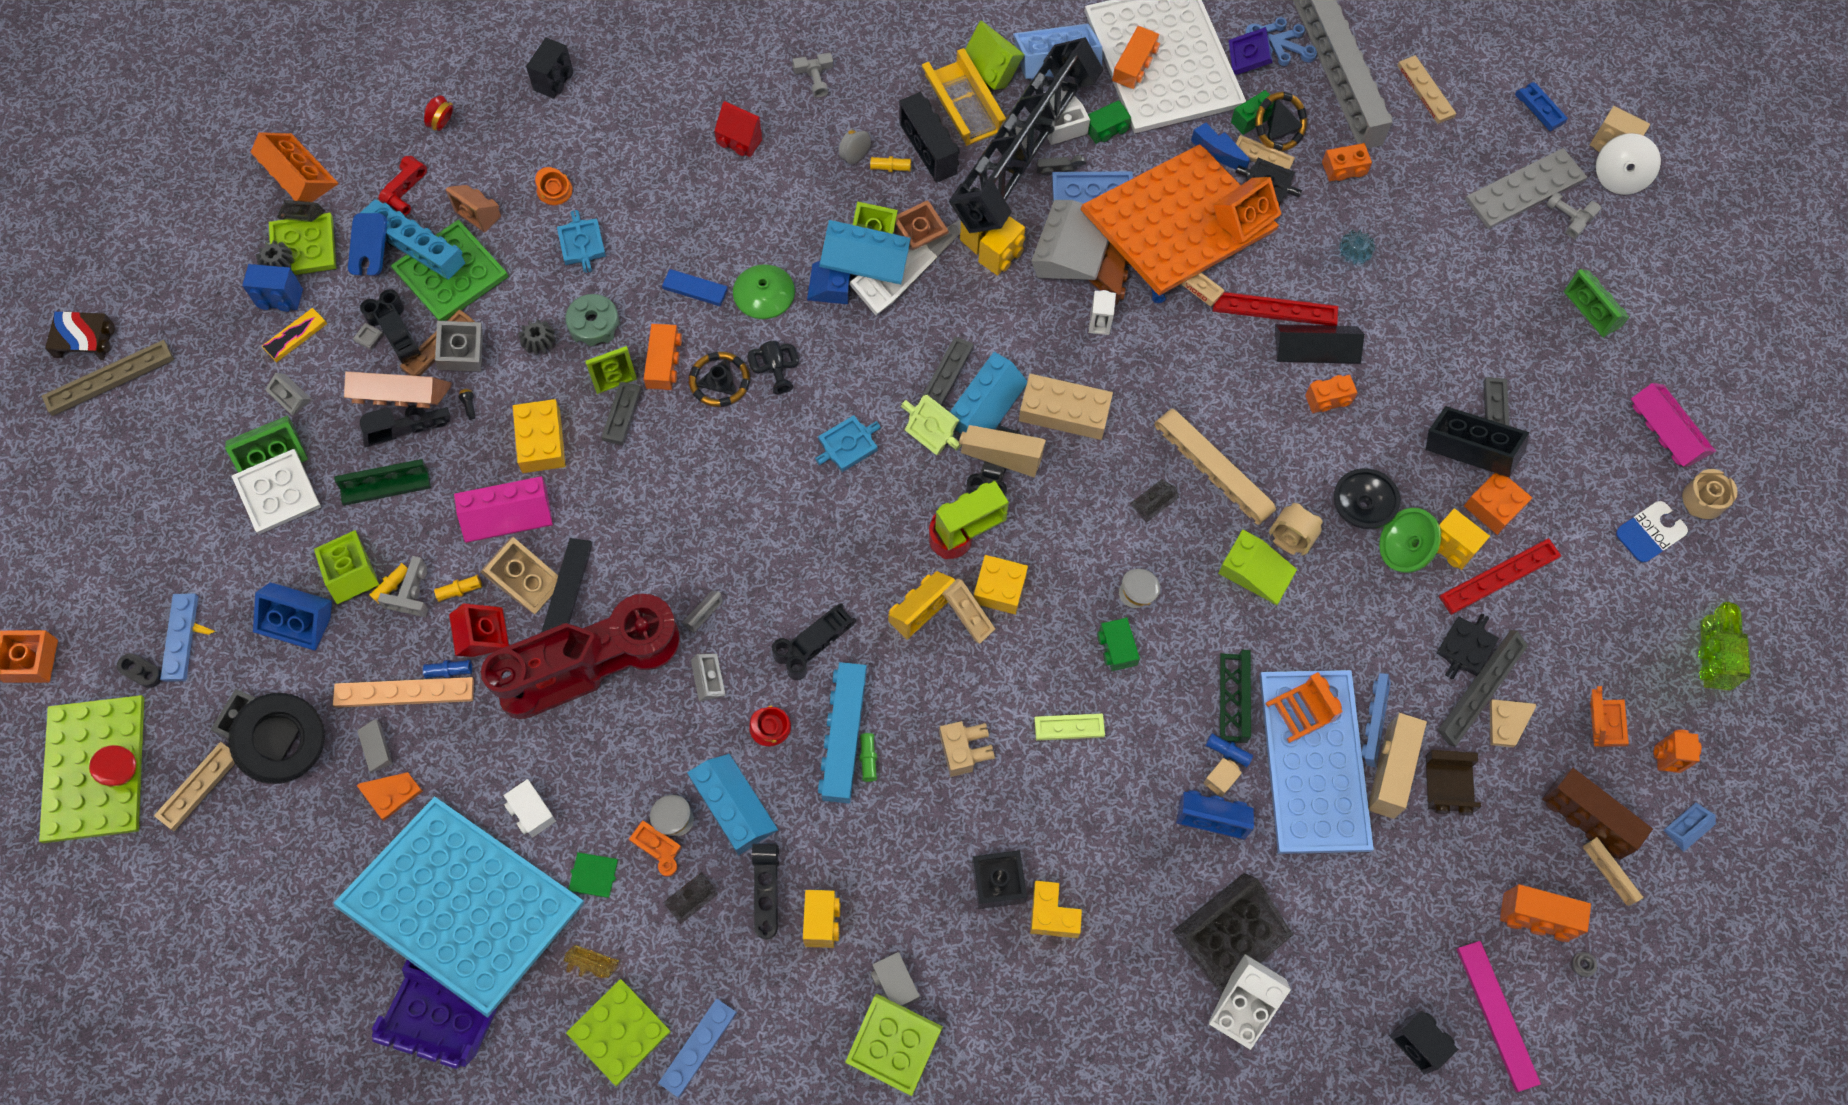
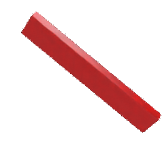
M1228 292L1222 294L1213 304L1212 312L1318 325L1337 326L1338 306Z
M1548 538L1441 594L1439 598L1449 613L1453 615L1559 559L1561 554Z

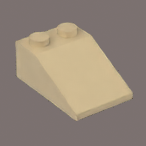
M514 537L509 538L480 571L493 584L533 614H536L552 596L558 578L554 571Z

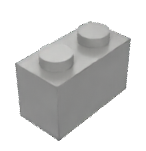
M899 952L872 964L874 971L870 973L876 986L881 985L884 992L880 996L903 1007L920 1000V996Z

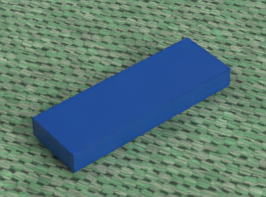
M669 269L662 284L664 290L720 307L728 291V287L672 269Z

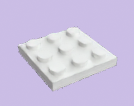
M295 449L232 475L258 535L321 508Z

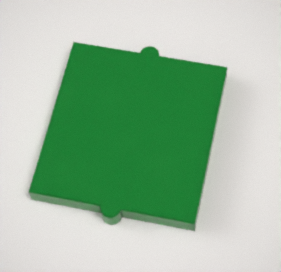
M577 852L574 869L570 871L572 877L568 890L609 898L613 881L616 880L615 872L618 859Z

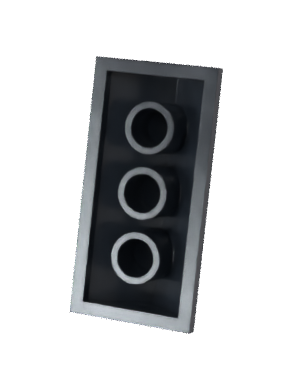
M1275 324L1277 362L1361 364L1365 334L1358 326Z

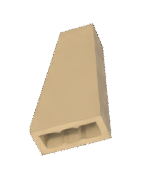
M969 425L967 432H962L959 444L962 445V454L1034 478L1042 460L1046 442L1042 438Z

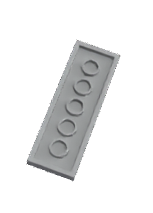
M1562 148L1467 195L1465 200L1484 225L1490 229L1550 199L1555 192L1560 194L1584 182L1587 176L1566 150Z

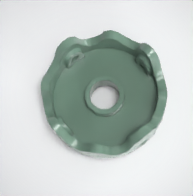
M587 294L575 299L568 307L565 315L566 325L572 339L575 342L582 341L588 346H595L600 342L609 343L614 339L615 330L620 325L616 306L610 299L599 294ZM591 314L597 315V318L593 321L586 320Z

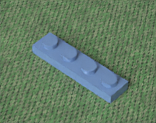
M195 593L173 594L160 680L163 682L186 681L193 626L198 602V595Z
M1379 673L1378 681H1374L1373 694H1376L1375 701L1370 703L1369 715H1372L1371 723L1366 725L1365 733L1368 737V742L1362 748V758H1365L1367 766L1376 768L1391 685L1389 674Z
M716 998L658 1084L679 1098L737 1012Z

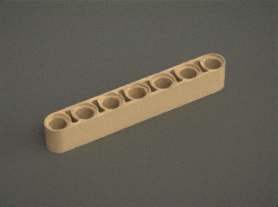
M1170 409L1155 421L1156 429H1160L1168 441L1176 444L1179 447L1178 450L1187 459L1190 458L1203 474L1206 473L1212 483L1218 488L1221 487L1225 491L1224 494L1233 503L1236 502L1249 518L1252 517L1255 520V524L1260 525L1276 511L1274 503L1176 410Z

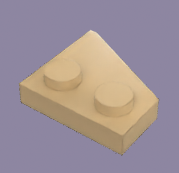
M1492 699L1490 701L1491 745L1515 747L1536 708V704Z

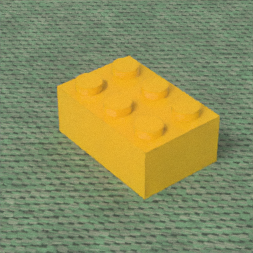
M556 399L513 405L517 463L522 473L566 467L561 413Z

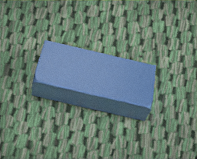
M1695 802L1667 826L1664 832L1684 852L1716 824V815Z

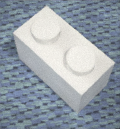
M1106 290L1094 292L1088 333L1110 334L1116 293Z
M528 779L503 795L507 800V803L504 804L511 816L517 815L520 821L516 824L524 835L529 833L533 838L556 822Z

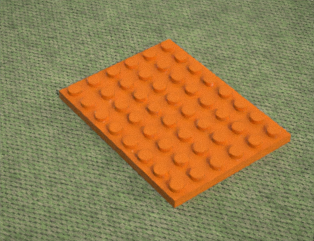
M1200 144L1082 204L1080 209L1159 296L1270 235L1279 227L1273 220L1246 241L1239 242L1218 223L1213 205L1241 185Z

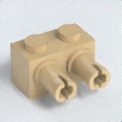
M962 721L940 726L939 735L950 777L973 772L975 763L995 759L992 745L971 749L968 745L969 741L989 737L986 723L967 728L963 726Z

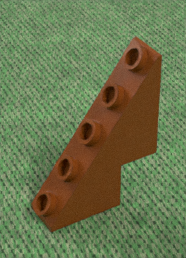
M1109 242L1096 280L1089 281L1100 291L1106 290L1116 293L1115 304L1117 305L1119 300H1124L1126 288L1122 287V282L1127 280L1128 270H1124L1125 264L1129 265V262Z

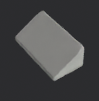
M275 373L265 389L292 416L312 400L286 374Z
M711 591L682 624L692 633L695 632L723 602L721 593L719 591Z
M696 654L691 659L699 702L726 696L717 654Z
M376 719L360 728L358 735L369 772L371 773L393 765L381 723Z

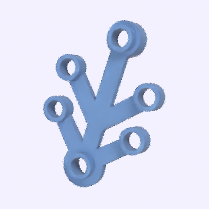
M1279 17L1275 20V23L1264 26L1259 24L1247 26L1245 34L1266 27L1269 42L1278 57V63L1282 66H1287L1291 59L1290 54L1284 52L1283 48L1300 54L1304 62H1313L1316 58L1317 50L1314 46L1307 45L1303 47L1287 40L1303 36L1305 28L1301 24H1296L1293 30L1275 35L1269 34V32L1275 30L1283 31L1287 24L1285 18Z

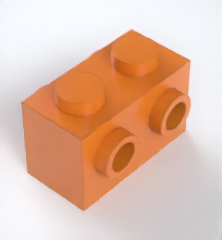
M1365 143L1326 150L1322 164L1329 181H1342L1346 178L1367 175L1372 161Z
M1337 375L1330 380L1312 382L1305 397L1311 412L1316 413L1320 411L1326 412L1337 407L1349 406L1353 403L1358 392L1351 375Z
M1675 730L1654 747L1653 754L1654 758L1657 759L1658 770L1682 773L1700 761L1699 755L1701 754L1702 746L1699 742L1698 734L1689 733L1688 730Z

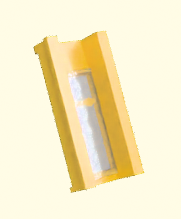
M964 48L957 50V62L934 70L929 62L922 64L926 78L966 146L993 136L998 132L1006 117Z

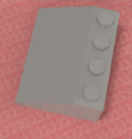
M1054 200L1032 258V264L1038 278L1096 280L1109 241L1080 210L1083 203L1074 200Z

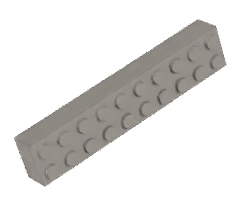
M1293 0L1308 36L1317 50L1318 58L1357 144L1365 143L1367 149L1383 145L1392 125V116L1387 112L1385 101L1380 96L1377 84L1370 75V68L1366 66L1363 60V53L1357 47L1356 38L1351 34L1349 23L1342 14L1341 6L1338 5L1336 0Z

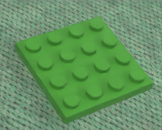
M459 219L435 235L443 237L452 246L456 245L463 253L462 257L465 264L449 280L409 255H405L391 265L393 271L438 321L448 320L459 309H464L509 277L507 272Z

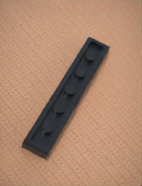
M575 538L569 539L542 632L564 623H570L592 548V541Z

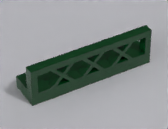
M423 459L334 476L335 483L340 489L343 506L431 488L429 470Z
M1241 649L1239 654H1220V738L1227 742L1248 743L1251 738V650ZM1225 660H1238V669L1231 673L1225 667ZM1230 679L1238 685V690L1233 695L1225 689V683ZM1229 701H1232L1238 707V712L1233 717L1225 710V705ZM1230 722L1238 728V737L1225 736V727Z

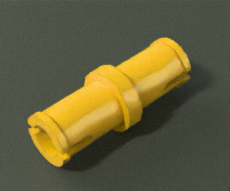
M889 156V158L871 157V170L911 172V158L900 159L894 158V156Z
M400 563L388 577L385 576L383 578L384 581L369 595L379 604L378 598L380 593L389 595L393 590L396 591L398 589L397 586L404 580L408 568L403 563Z
M477 574L473 577L461 581L457 579L452 584L435 588L434 593L438 602L455 596L462 597L464 593L482 588V582Z

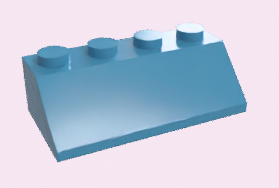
M829 220L819 267L901 285L911 238Z
M996 352L992 353L950 411L951 414L959 419L954 430L962 434V432H967L969 425L994 430L997 428L1027 385L1025 377L1010 360Z
M730 754L706 760L687 772L691 782L738 856L750 849L752 844H757L778 831Z

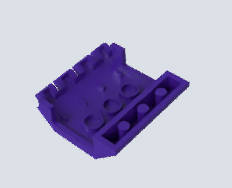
M406 960L402 968L405 978L385 1018L378 1015L372 1027V1042L387 1047L394 1044L393 1049L408 1054H413L417 1051L418 1057L433 1062L441 1059L440 1064L451 1068L466 1067L476 1056L497 1008L487 1018L416 965Z

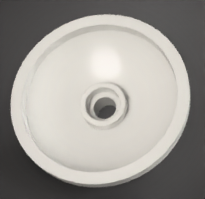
M1635 133L1619 135L1607 142L1599 152L1596 160L1597 177L1606 189L1616 194L1628 195L1642 191L1654 181L1661 165L1659 150L1649 138ZM1634 164L1632 170H1627V165Z

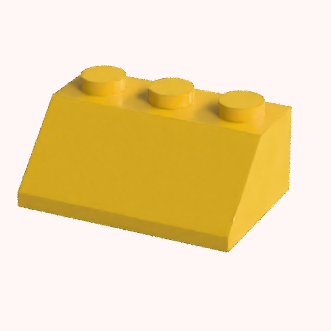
M938 571L933 575H927L916 590L912 589L906 594L905 600L900 605L897 603L889 610V623L908 640L948 603L942 592L955 579Z

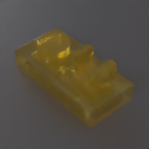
M576 945L572 946L564 957V961L569 963L566 968L567 972L570 973L574 965H576L580 969V977L586 971H589L597 977L609 978L615 972L619 960Z

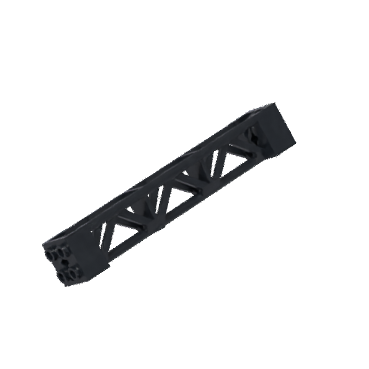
M1086 37L1055 44L1044 59L1043 65L965 181L958 186L950 198L949 203L969 233L1001 229L1012 213L1006 203L1008 196L1048 135L1054 132L1055 124L1078 89L1094 85L1104 69ZM1049 69L1054 76L1053 80H1048L1045 77ZM1043 86L1049 87L1045 93H1043ZM1061 89H1062V91H1068V92L1066 93V95L1064 96V98L1062 99V101H1061ZM1054 93H1055V97H1054V110H1053V108H1052V106H1051V103H1050V99L1052 98V96H1053ZM1025 106L1030 115L1026 121H1021L1017 116ZM1016 127L1022 128L1018 135H1016ZM1034 129L1041 132L1035 142ZM1027 136V150L1025 152L1022 142ZM997 148L1002 157L998 163H992L989 158ZM987 170H994L988 178ZM1006 171L1013 175L1005 186ZM979 175L981 190L977 187H973L972 189H970L971 185Z

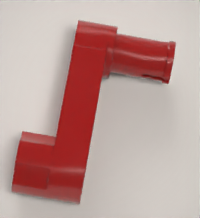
M411 155L403 157L399 165L401 172L385 186L378 196L380 202L387 203L394 210L404 214V216L410 213L411 207L400 198L427 173V167Z

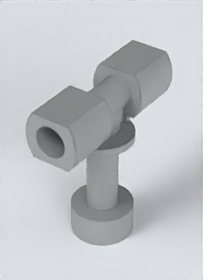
M831 53L818 54L817 59L807 60L806 57L792 59L794 74L807 72L809 76H812L814 81L812 85L813 96L816 98L826 96L829 91L827 84L821 81L820 74L824 69L833 68Z
M1555 192L1546 206L1552 210L1557 207L1572 217L1570 219L1572 224L1565 233L1575 240L1586 227V223L1591 222L1598 214L1601 206L1591 201L1584 210L1581 208L1575 210L1561 200L1563 198L1561 194Z

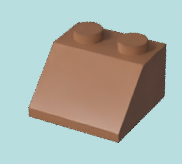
M468 185L451 186L445 189L454 211L484 233L501 217L499 205L494 200L485 198L478 189H472Z
M928 200L898 214L894 227V234L911 238L910 250H915L949 232Z

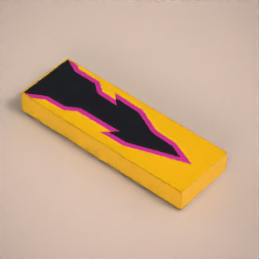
M311 308L262 345V348L277 363L327 325V323Z

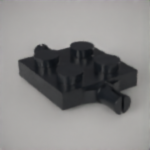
M1259 157L1250 169L1238 165L1235 172L1245 176L1246 182L1251 178L1271 177L1279 207L1287 194L1299 198L1302 190L1291 186L1295 174L1294 171Z
M1480 614L1476 623H1471L1459 616L1457 617L1436 653L1451 664L1447 673H1445L1449 677L1453 671L1450 679L1455 678L1459 669L1468 671L1475 676L1481 671L1499 640L1497 636L1484 629L1489 620L1488 616L1481 622L1485 615Z

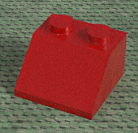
M724 101L714 130L716 142L723 148L733 149L740 156L746 155L751 158L762 141L760 117Z
M463 603L449 614L455 656L476 657L493 653L509 646L502 607Z

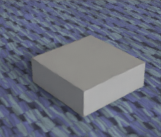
M365 323L353 340L372 351L384 334L382 331Z

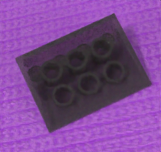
M1246 873L1240 875L1172 931L1186 953L1221 995L1232 973L1245 954L1261 963L1293 936L1258 878Z

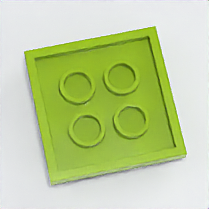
M331 212L269 222L270 244L275 240L277 243L283 242L291 249L294 263L290 265L294 275L337 269L334 223Z
M621 979L566 1032L616 1087L671 1033L663 1022Z
M875 994L845 1063L912 1096L943 1026Z

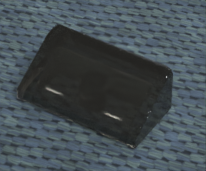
M284 200L277 218L312 222L321 216L325 210L318 203Z
M1161 479L1132 501L1130 505L1148 522L1176 501L1179 495L1175 486Z
M701 872L663 903L676 920L682 924L716 897L718 892Z

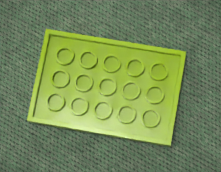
M142 695L48 706L39 842L50 843L139 832L144 697ZM110 745H118L128 749L136 760V772L133 778L124 785L112 787L95 781L90 774L89 764L92 756L99 749Z

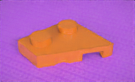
M408 772L357 785L383 821L423 792Z

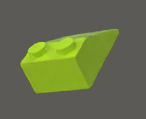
M983 21L978 23L965 49L984 82L994 90L1004 89L1008 86L1025 55Z
M627 346L585 361L597 394L618 387L620 382L629 383L637 380Z
M1242 529L1218 574L1278 605L1297 569L1262 539Z
M356 530L314 549L325 586L337 604L348 601L354 596L370 591L379 585L374 569Z

